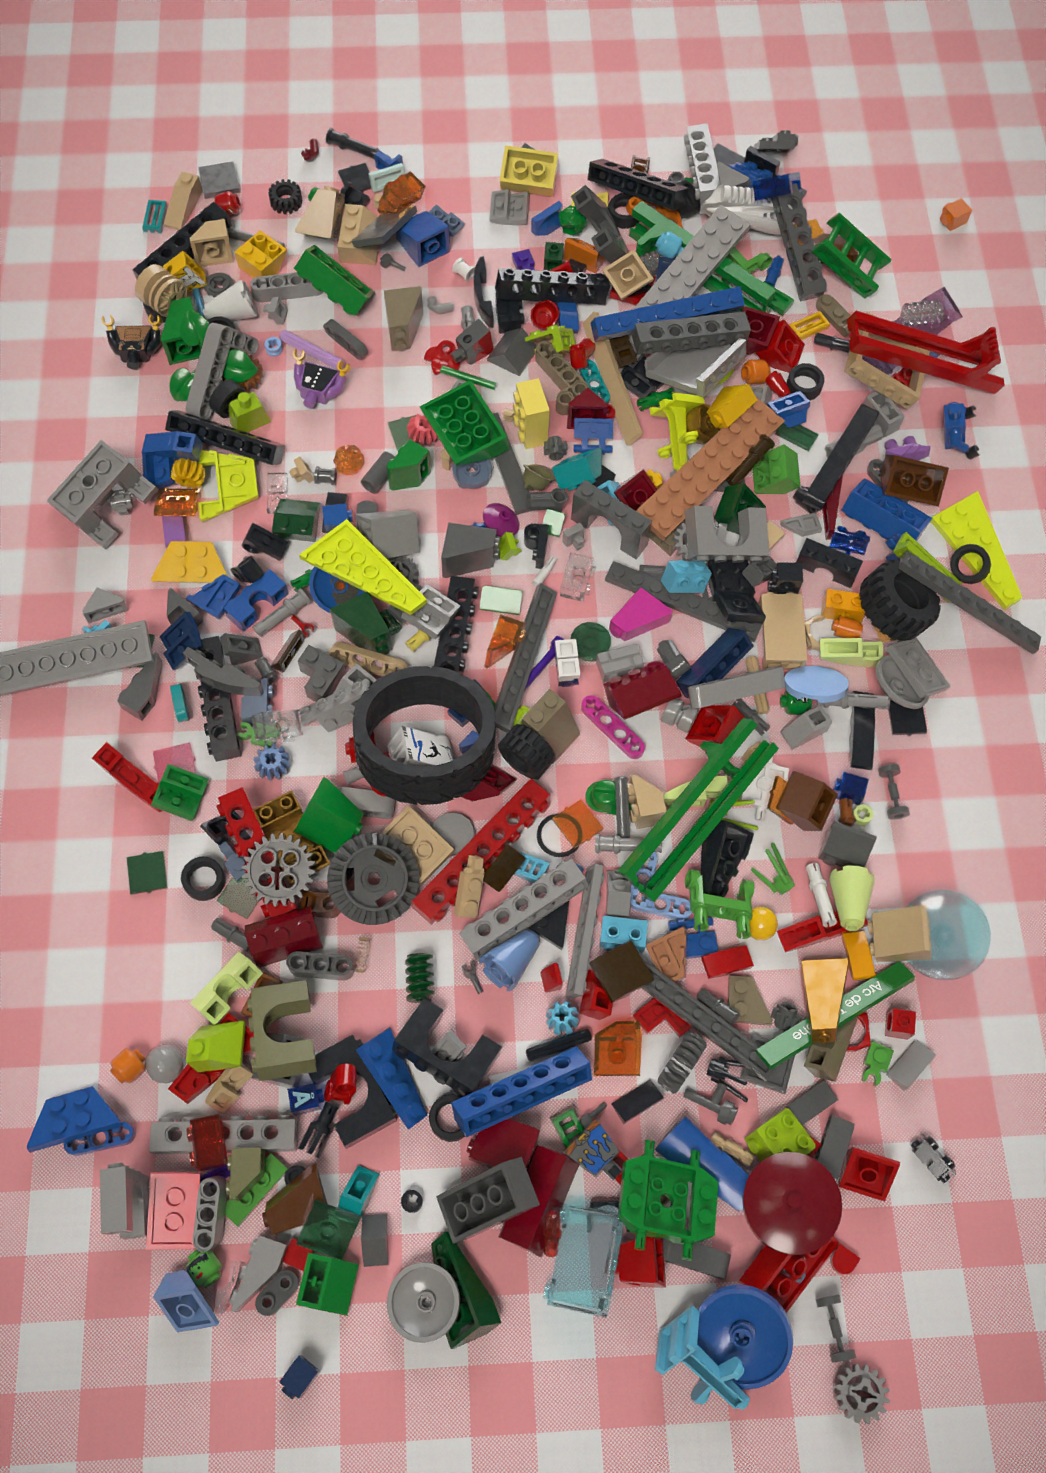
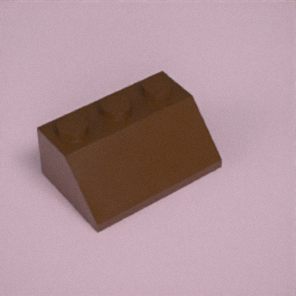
M885 454L881 470L883 495L939 507L949 467Z

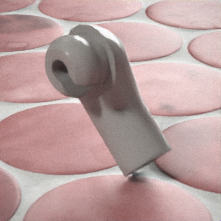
M435 296L427 298L428 308L438 314L454 311L452 302L441 304L437 302Z

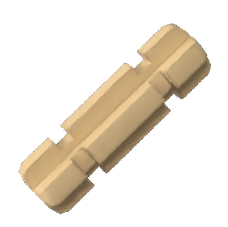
M718 1133L712 1135L710 1140L721 1151L723 1150L735 1160L740 1159L741 1163L746 1166L752 1164L755 1158L754 1153L748 1150L744 1151L743 1147L727 1138L724 1140V1136Z

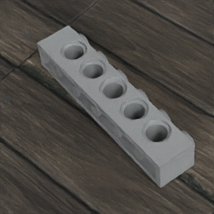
M708 123L687 126V134H684V144L686 146L691 178H693V188L695 189L696 200L700 201V206L712 195L716 187L721 185Z
M572 858L568 861H563L550 873L541 875L532 885L523 887L514 897L505 899L493 911L490 910L484 913L482 918L475 923L466 925L459 934L476 960L479 961L483 954L527 929L588 888V882ZM558 881H565L563 885L556 886ZM547 893L544 898H537L539 894ZM528 905L526 910L519 911L521 906ZM509 917L506 923H500L503 918ZM485 930H490L487 936H481Z
M279 1115L278 1119L268 1120V1116H254V1120H244L245 1117L231 1116L230 1120L221 1121V1117H206V1121H197L196 1117H184L179 1122H173V1118H159V1122H151L149 1152L152 1154L232 1153V1148L261 1147L265 1152L297 1151L298 1122L292 1119L291 1115ZM272 1127H276L278 1129L277 1136L274 1139H267V1131ZM228 1128L230 1136L226 1140H220V1132ZM247 1128H253V1137L249 1140H244L243 1132ZM181 1129V1138L178 1141L173 1142V1132L175 1130ZM205 1129V1138L197 1141L195 1138L197 1131Z

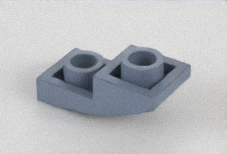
M437 204L429 211V213L448 225L450 236H454L465 225L452 212L447 214Z

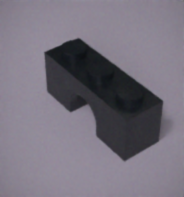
M806 538L796 563H802V568L814 573L816 568L827 569L834 576L832 581L851 588L863 560Z

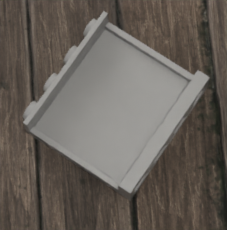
M739 338L733 345L727 344L723 346L653 353L645 360L646 377L704 398L746 357V340Z

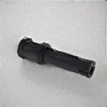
M329 128L325 138L327 144L332 143L339 146L342 150L347 148L375 160L374 153L379 151L378 148L349 138L347 133L341 134L336 132L334 128Z

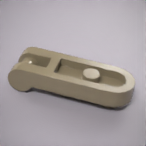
M823 294L819 296L816 309L822 312L828 322L843 337L849 335L851 331H848L847 319L851 315L831 295Z

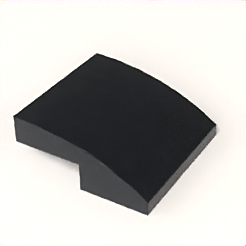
M644 356L634 368L628 365L620 372L626 389L639 399L650 396L651 393L657 391L665 384L646 377L645 360L647 358Z

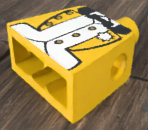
M184 251L180 252L163 266L171 275L184 282L187 287V293L194 288H201L207 285L205 270Z

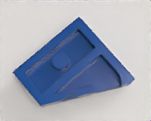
M223 574L216 578L214 582L201 587V591L194 595L190 594L185 599L219 620L225 612L224 607L227 602L235 598L242 586Z

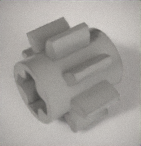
M124 489L115 490V495L110 497L112 511H117L119 515L129 514L128 509L133 508L131 494H126Z

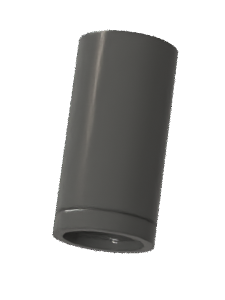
M384 451L361 479V485L367 491L376 494L388 479L386 467L389 460L395 458L394 455Z

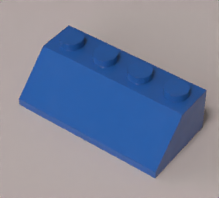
M865 478L851 491L841 509L849 518L858 520L863 526L873 529L885 539H892V536L898 533L902 536L903 533L907 532L913 539L918 541L932 520V517L903 500L883 495L881 487Z

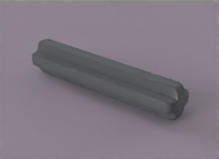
M617 776L614 779L617 834L621 838H630L628 780L626 776Z

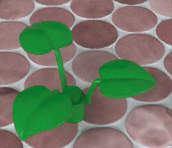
M188 310L180 325V336L188 345L196 346L200 343L202 347L207 328L210 324L201 314ZM237 349L229 351L223 371L225 379H232L239 383L250 379L258 372V368L246 353ZM180 368L172 374L169 387L172 398L175 401L188 400L195 371L191 374L188 369Z

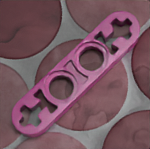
M592 695L586 696L582 700L581 705L583 714L629 758H641L645 749L644 742L597 697ZM587 703L590 704V705L594 703V704H595L594 709H593V708H589V709H588V708H587ZM602 716H608L611 719V723L605 725L599 719ZM617 730H623L626 733V737L618 739L614 733ZM632 746H633V747L639 746V750H638V751L635 750V751L632 752V751H631V748H632Z

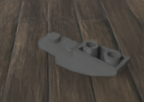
M189 647L183 652L186 662L195 667L194 672L198 680L205 684L237 695L261 696L264 693L261 681L253 675L251 677L246 675L244 670L238 665L232 666L226 662L222 667L215 660L211 662L206 659V656L197 649L194 651Z

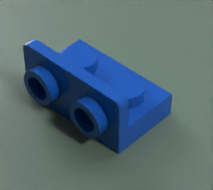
M142 454L144 478L156 486L158 490L175 483V480L171 478L174 458Z

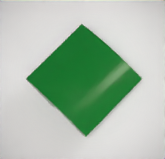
M167 764L151 806L193 821L209 779Z

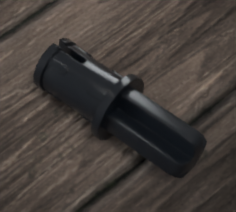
M816 333L815 344L829 347L830 350L836 349L847 353L850 351L848 340L837 338L836 335L834 337L821 333Z

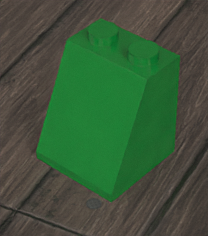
M190 297L171 301L161 336L169 365L199 359L202 347L200 343L196 346H190L180 336V325L188 310L194 311Z
M323 777L294 832L336 853L344 843L353 838V834L358 835L363 826L360 820L364 813L327 778Z

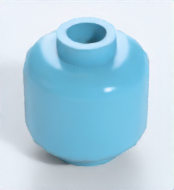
M670 231L665 234L662 233L655 244L657 253L662 257H677L684 249L681 246L682 239Z

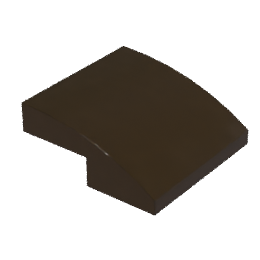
M632 940L604 953L589 963L611 1003L629 996L633 991L654 981Z

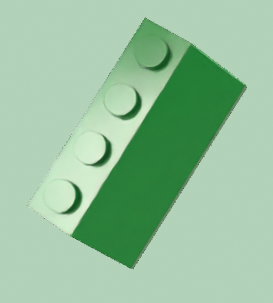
M315 244L304 251L294 267L301 278L312 282V286L316 290L325 292L329 300L339 303L349 315L353 314L356 316L374 294L371 288Z

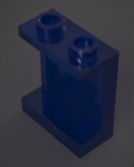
M800 172L752 181L755 201L793 193L792 184L796 183L798 189L802 191Z

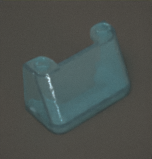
M566 1203L565 1208L560 1207L558 1222L562 1223L553 1276L551 1283L545 1284L543 1299H547L546 1305L607 1318L624 1224L618 1218L617 1212Z

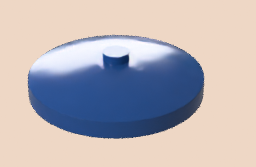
M730 1285L715 1290L703 1300L697 1309L700 1311L697 1345L718 1366L733 1357H738L742 1361V1365L745 1368L743 1375L738 1380L732 1379L740 1389L760 1388L772 1383L781 1376L792 1356L793 1330L785 1310L771 1295L752 1286Z

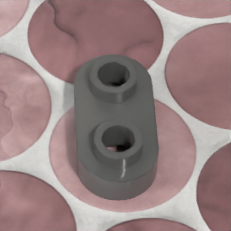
M289 1270L279 1272L258 1294L255 1301L257 1311L263 1316L276 1314L298 1290V1276ZM288 1278L290 1281L288 1288H283L281 1285L282 1280ZM269 1297L272 1300V1304L266 1308L263 1302Z

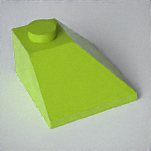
M238 1021L200 1026L188 1040L186 1063L197 1072L242 1067L246 1022Z

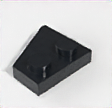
M569 901L528 927V929L534 931L560 950L564 947Z

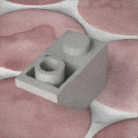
M819 705L798 717L781 731V735L791 750L827 732L832 724V720L823 707Z
M619 869L607 870V915L629 916L630 882L618 872Z

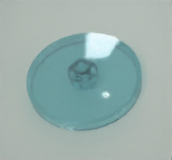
M949 890L927 892L911 901L907 907L926 905L933 958V960L907 961L912 968L929 978L954 980L972 973L982 964L990 948L991 932L987 917L979 905L969 897Z

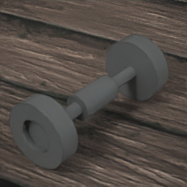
M888 764L878 769L879 776L882 778L889 777L890 784L888 788L891 800L894 801L895 805L894 808L887 810L888 818L895 820L909 816V807L899 806V792L897 784L893 780V776L901 773L900 766L898 764Z
M840 1295L816 1299L817 1307H828L831 1319L828 1320L833 1339L836 1338L839 1352L830 1354L832 1363L856 1358L854 1349L844 1351L841 1341L843 1335L838 1318H835L832 1305L841 1303Z

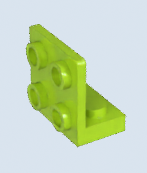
M558 325L549 326L547 331L543 332L541 330L533 331L530 333V336L525 337V342L537 343L552 339V345L557 353H570L569 347L576 344L573 329L565 328V326L558 327Z

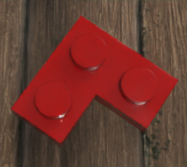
M655 998L633 1015V1018L647 1034L664 1020L679 1038L692 1028L690 1024Z

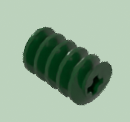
M426 953L407 955L405 965L408 967L405 969V973L409 976L405 980L409 984L406 987V992L410 993L406 996L408 1002L421 1003L424 998L432 1001L428 996L435 994V991L429 990L428 987L433 986L434 982L429 981L428 978L434 976V973L428 972L427 969L434 967V965L427 963V960L432 959L433 955Z

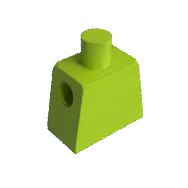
M242 392L238 395V399L229 403V421L235 429L248 433L271 423L270 418L254 392L249 394Z

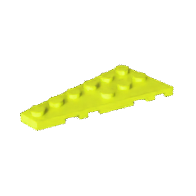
M978 491L932 517L931 523L954 551L967 544L979 545L985 549L991 560V569L981 583L1004 610L1022 599L1021 592ZM967 553L961 557L974 575L980 572L983 566V560L980 555Z
M347 519L299 554L301 560L364 592L368 591L370 595L410 615L427 604V599Z

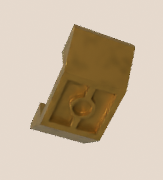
M292 790L253 809L268 841L271 840V834H274L279 839L280 833H283L285 840H287L289 835H292L293 843L300 839L301 844L299 847L307 845L308 849L305 853H313V856L308 859L309 861L316 862L314 866L310 867L311 870L317 872L330 865L321 845L294 832L303 815V811ZM279 850V854H278V856H279V864H280L281 857H282V853H283L282 850ZM292 853L286 857V863L289 866L297 861L296 854ZM293 876L286 877L290 885L295 883Z

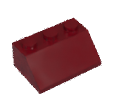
M660 661L650 662L646 667L633 669L628 674L611 678L609 682L603 684L609 706L624 720L682 696L668 667Z
M311 906L245 925V937L251 956L258 968L286 960L293 952H312L323 948Z

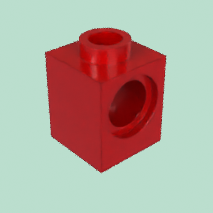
M896 1008L891 1009L886 1013L885 1036L906 1040L914 1036L916 1012Z

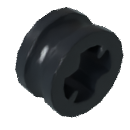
M408 1190L402 1195L401 1205L406 1212L416 1213L421 1209L423 1199L419 1192ZM409 1195L411 1197L413 1195L418 1197L416 1199L418 1205L415 1208L413 1206L411 1208L406 1207L408 1203L406 1198Z

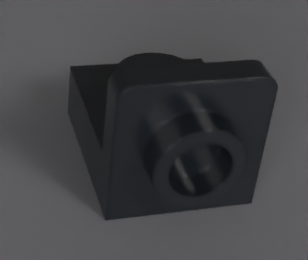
M349 181L340 191L341 194L345 195L343 206L351 204L366 207L370 201L368 195L354 189Z

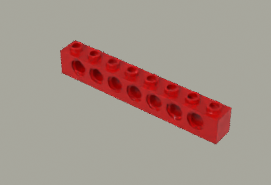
M530 779L411 901L412 908L429 924L432 925L435 921L440 922L445 917L446 910L451 905L455 906L458 886L450 887L448 882L451 880L459 882L460 872L464 871L463 867L468 864L469 855L483 858L485 873L505 846L510 843L514 844L520 838V832L525 827L528 829L533 825L536 820L535 817L539 812L544 813L550 806V794L534 780ZM529 803L533 808L526 810L522 805ZM514 818L518 820V823L511 825L507 821ZM499 833L502 834L504 838L501 840H495L493 838V835ZM480 849H487L489 853L481 856L478 854V851ZM437 895L444 897L441 903H435L432 899Z

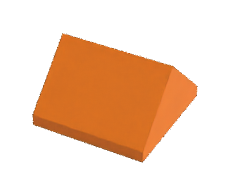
M566 238L564 259L569 261L571 258L586 264V270L596 274L606 259L597 252L595 246L578 238Z

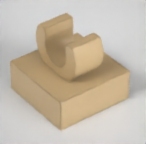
M300 456L293 460L296 467L289 471L291 477L295 478L296 482H300L303 479L308 483L314 481V474L309 464Z

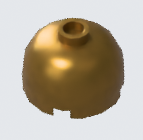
M708 404L697 406L686 415L687 432H698V438L695 442L697 444H706L720 431V428H715L710 421V417L707 414L710 408Z

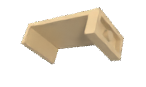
M773 592L761 594L758 605L762 607V611L766 616L763 623L765 655L762 660V669L783 666V669L805 667L807 663V648L802 594H775Z

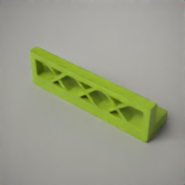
M907 532L902 534L893 550L894 554L901 559V556L906 551H909L961 585V582Z

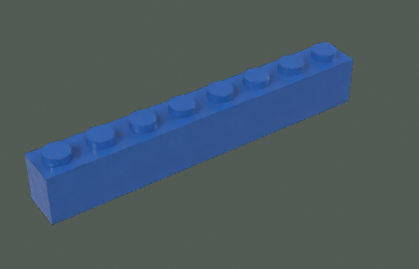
M739 286L595 317L590 324L594 341L598 342L632 334L635 323L727 314L739 311L745 304L741 287Z

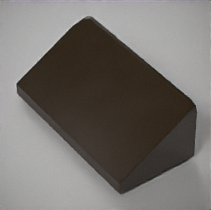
M297 630L289 636L272 662V668L282 673L285 672L304 642L301 630Z
M509 844L506 845L484 873L483 882L500 892L525 861V856Z

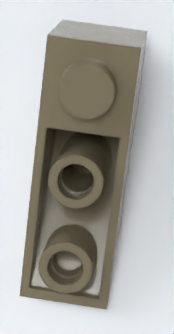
M857 1017L837 1029L835 1042L825 1044L814 1043L811 1045L804 1067L815 1077L836 1082L858 1019Z

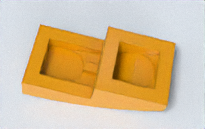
M865 932L843 933L841 940L847 954L848 968L852 980L873 978L875 976V969Z

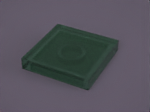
M314 1200L299 1233L296 1245L342 1260L360 1221V1215Z

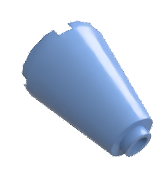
M532 930L519 932L480 957L479 964L483 962L485 966L482 971L497 987L505 986L508 988L506 991H512L540 946L539 937Z

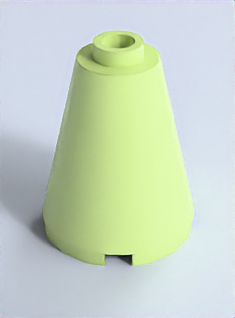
M843 866V870L837 872L836 868L830 873L829 881L841 926L848 931H857L863 927L875 883L874 874H869L868 869L864 867Z

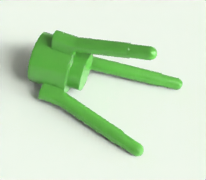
M771 843L777 861L769 849H766L765 852L779 874L772 879L775 883H771L755 868H751V872L769 886L773 893L778 891L780 895H783L796 885L793 883L794 880L789 875L775 843Z

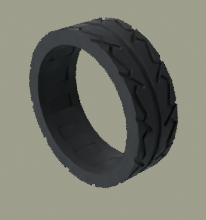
M415 666L396 670L397 672L395 673L391 672L376 680L368 687L367 691H364L357 701L353 713L355 715L353 717L355 759L363 777L370 786L381 794L384 793L385 796L403 803L415 805L417 803L421 805L441 804L467 794L482 782V778H485L494 758L496 719L495 710L490 698L476 682L467 676L464 677L461 673L447 668ZM425 704L443 706L460 713L474 725L479 733L477 741L462 756L436 766H413L392 760L381 753L370 739L376 726L389 714L405 707Z

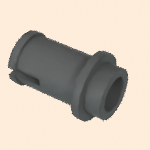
M267 658L257 659L255 666L262 676L261 680L268 678L269 684L274 683L277 680V673L272 670Z

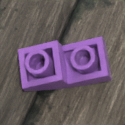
M182 510L161 511L166 548L170 541H186Z

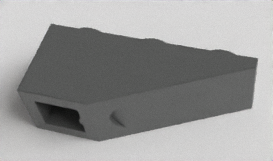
M157 652L153 654L154 662L144 664L141 671L133 676L130 685L121 691L117 700L124 711L141 721L144 720L156 702L163 663Z

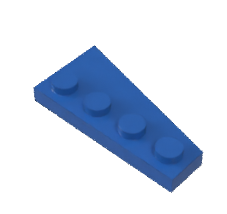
M388 1028L360 1046L356 1051L407 1129H410L428 1115L404 1059L399 1058L392 1050L395 1038L391 1028Z

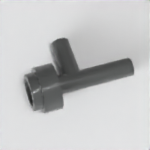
M721 1083L718 1084L711 1100L689 1089H686L684 1093L685 1098L719 1114L717 1121L724 1125H732L739 1109L728 1100H725L723 1106L720 1105L727 1086Z

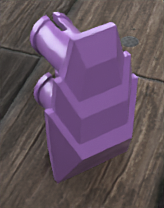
M914 436L904 438L903 445L898 446L894 439L886 441L884 446L886 449L885 454L896 455L918 461L929 457L931 448L930 446L917 444Z

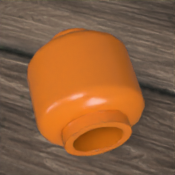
M763 359L748 360L741 369L742 379L749 385L764 384L766 377L771 374L770 367Z
M125 1048L110 1062L112 1068L109 1071L122 1084L124 1082L132 1083L145 1071L146 1067L143 1061L146 1058L137 1049L132 1052L130 1049Z

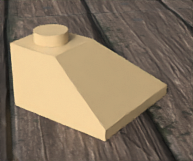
M225 219L205 222L190 237L195 261L201 267L234 262Z
M635 250L602 269L621 300L654 280Z

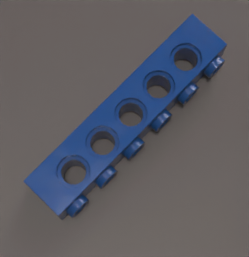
M577 1046L451 1102L454 1120L467 1138L591 1081L590 1061Z

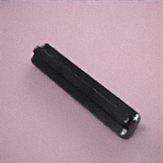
M584 1029L528 1048L525 1053L528 1061H533L592 1040V1035L589 1029Z

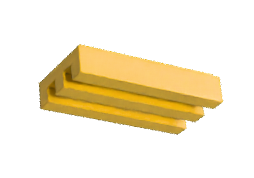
M819 311L789 325L799 338L804 340L828 329L830 323L822 312Z

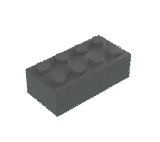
M522 1157L503 1162L436 1196L453 1244L474 1237L540 1205Z

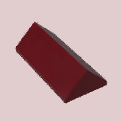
M537 1145L526 1170L540 1205L505 1221L498 1237L542 1258L579 1165L566 1155Z

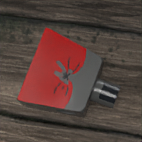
M477 319L456 337L458 349L453 351L450 356L455 363L464 359L469 365H472L491 354L494 348L490 330L480 319Z

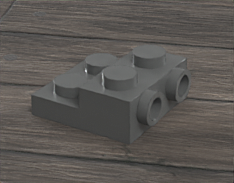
M781 130L772 138H762V140L754 144V148L762 152L789 153L798 145V135L791 134L790 130Z

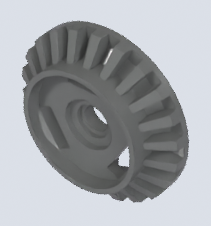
M379 833L358 835L344 843L330 862L327 874L330 897L343 915L357 923L380 925L393 921L409 909L411 901L416 897L419 888L417 862L410 850L398 839ZM376 850H381L396 859L394 866L375 857ZM346 868H354V891H347ZM371 872H375L380 876V881L377 885H370L367 881V876ZM395 890L398 896L379 908L375 901Z

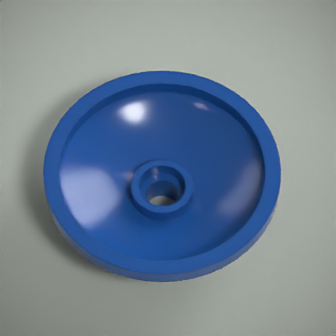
M315 566L311 572L309 579L311 596L315 603L328 613H331L330 608L365 593ZM342 583L344 585V588L342 590H338L336 587L337 584Z

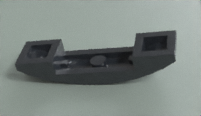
M484 256L479 258L474 270V301L482 320L489 328H494L491 300H483L481 284L486 283V265Z

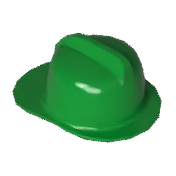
M607 779L592 783L587 788L585 794L588 806L600 813L616 815L615 782Z

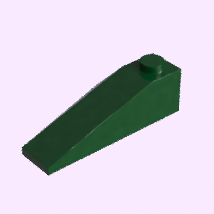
M448 1231L432 1242L431 1247L434 1264L441 1266L451 1274L460 1294V1309L457 1319L452 1328L445 1334L450 1349H455L488 1334L502 1322L493 1298L457 1243L453 1244Z

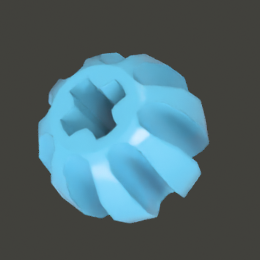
M558 1001L553 1003L554 1009H548L546 1013L548 1028L550 1030L554 1029V1033L560 1036L564 1031L567 1035L573 1033L572 1027L577 1028L580 1021L576 1018L579 1016L577 1008H571V1003L564 1001L562 1005H559ZM561 1016H565L564 1021H560Z

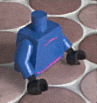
M951 402L948 405H944L943 409L945 449H957L962 453H966L968 459L980 456L977 452L979 451L977 445L969 447L965 443V419L976 417L973 413L976 407L973 405L966 408L963 403Z

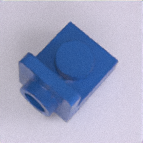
M380 150L375 153V165L378 170L400 163L403 164V157L400 154L391 159L389 155L384 154Z

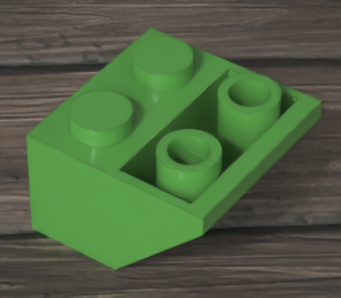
M785 444L767 452L764 455L763 461L757 462L753 467L754 492L756 494H786L801 486L798 454Z

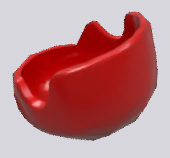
M550 300L536 303L531 310L530 317L533 325L540 330H547V327L555 325L559 319L557 305Z

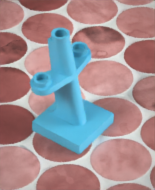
M691 1306L659 1330L655 1370L663 1375L682 1362L702 1379L691 1392V1399L696 1404H705L709 1399L710 1392L714 1390L735 1410L737 1408L740 1410L745 1409L749 1404L750 1397L732 1380L733 1378L738 1380L743 1375L745 1368L742 1365V1361L738 1357H733L718 1366L697 1345L700 1311Z

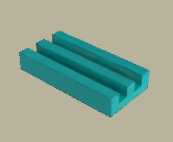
M148 200L142 226L143 232L150 230L151 233L155 231L162 233L168 206L166 201ZM153 205H155L151 225H149Z

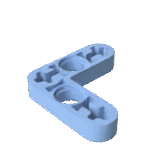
M653 852L650 856L652 860L649 861L647 869L642 866L635 874L636 876L645 874L649 879L653 876L657 863L656 852ZM631 885L630 907L633 910L675 920L679 918L687 920L692 913L690 902L684 898L661 894L657 900L661 899L666 902L667 907L664 910L656 909L654 902L647 900L643 895L641 900L645 902H641L640 905L636 904V900L633 898L637 897L639 890L634 889V886ZM671 902H674L673 907L679 908L680 905H684L685 910H688L685 911L684 914H679L680 910L675 908L672 909V913L668 912L671 906Z

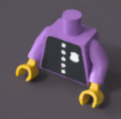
M297 350L293 351V357L296 359L294 364V381L296 389L300 391L301 398L304 399L303 404L305 407L313 409L316 402L325 405L330 399H333L342 392L346 380L345 373H349L351 370L350 364L347 363L346 368L342 369L344 361L340 360L337 363L338 370L306 361L302 364V361L306 358V353L302 350V356L297 358Z

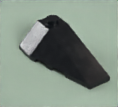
M724 820L717 824L701 844L703 894L725 898L732 876L736 877L739 872L737 869L741 860H745L748 856L754 833Z

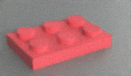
M201 1172L150 1173L146 1249H196L193 1245V1233Z

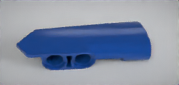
M685 1116L655 1148L656 1152L669 1161L689 1165L690 1151H700L699 1166L718 1181L717 1196L737 1211H743V1190L749 1175Z

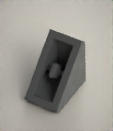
M387 1214L362 1216L361 1246L364 1267L388 1265Z

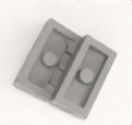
M509 189L493 191L491 194L490 222L502 225L528 224L530 200L528 191L511 194Z
M426 584L419 592L427 599V604L412 615L403 611L401 618L436 640L456 615L460 605Z

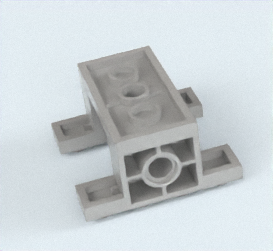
M100 440L47 499V502L106 549L119 534L103 522L102 518L93 509L97 505L102 507L114 494L112 488L116 483L124 491H129L144 504L153 497L158 489L144 478L127 459Z

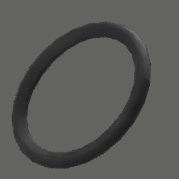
M552 814L546 817L538 826L537 841L545 853L554 857H566L573 854L579 848L582 841V830L578 822L571 816ZM555 818H563L574 824L577 829L578 839L571 850L556 853L547 849L543 844L541 831L548 821Z

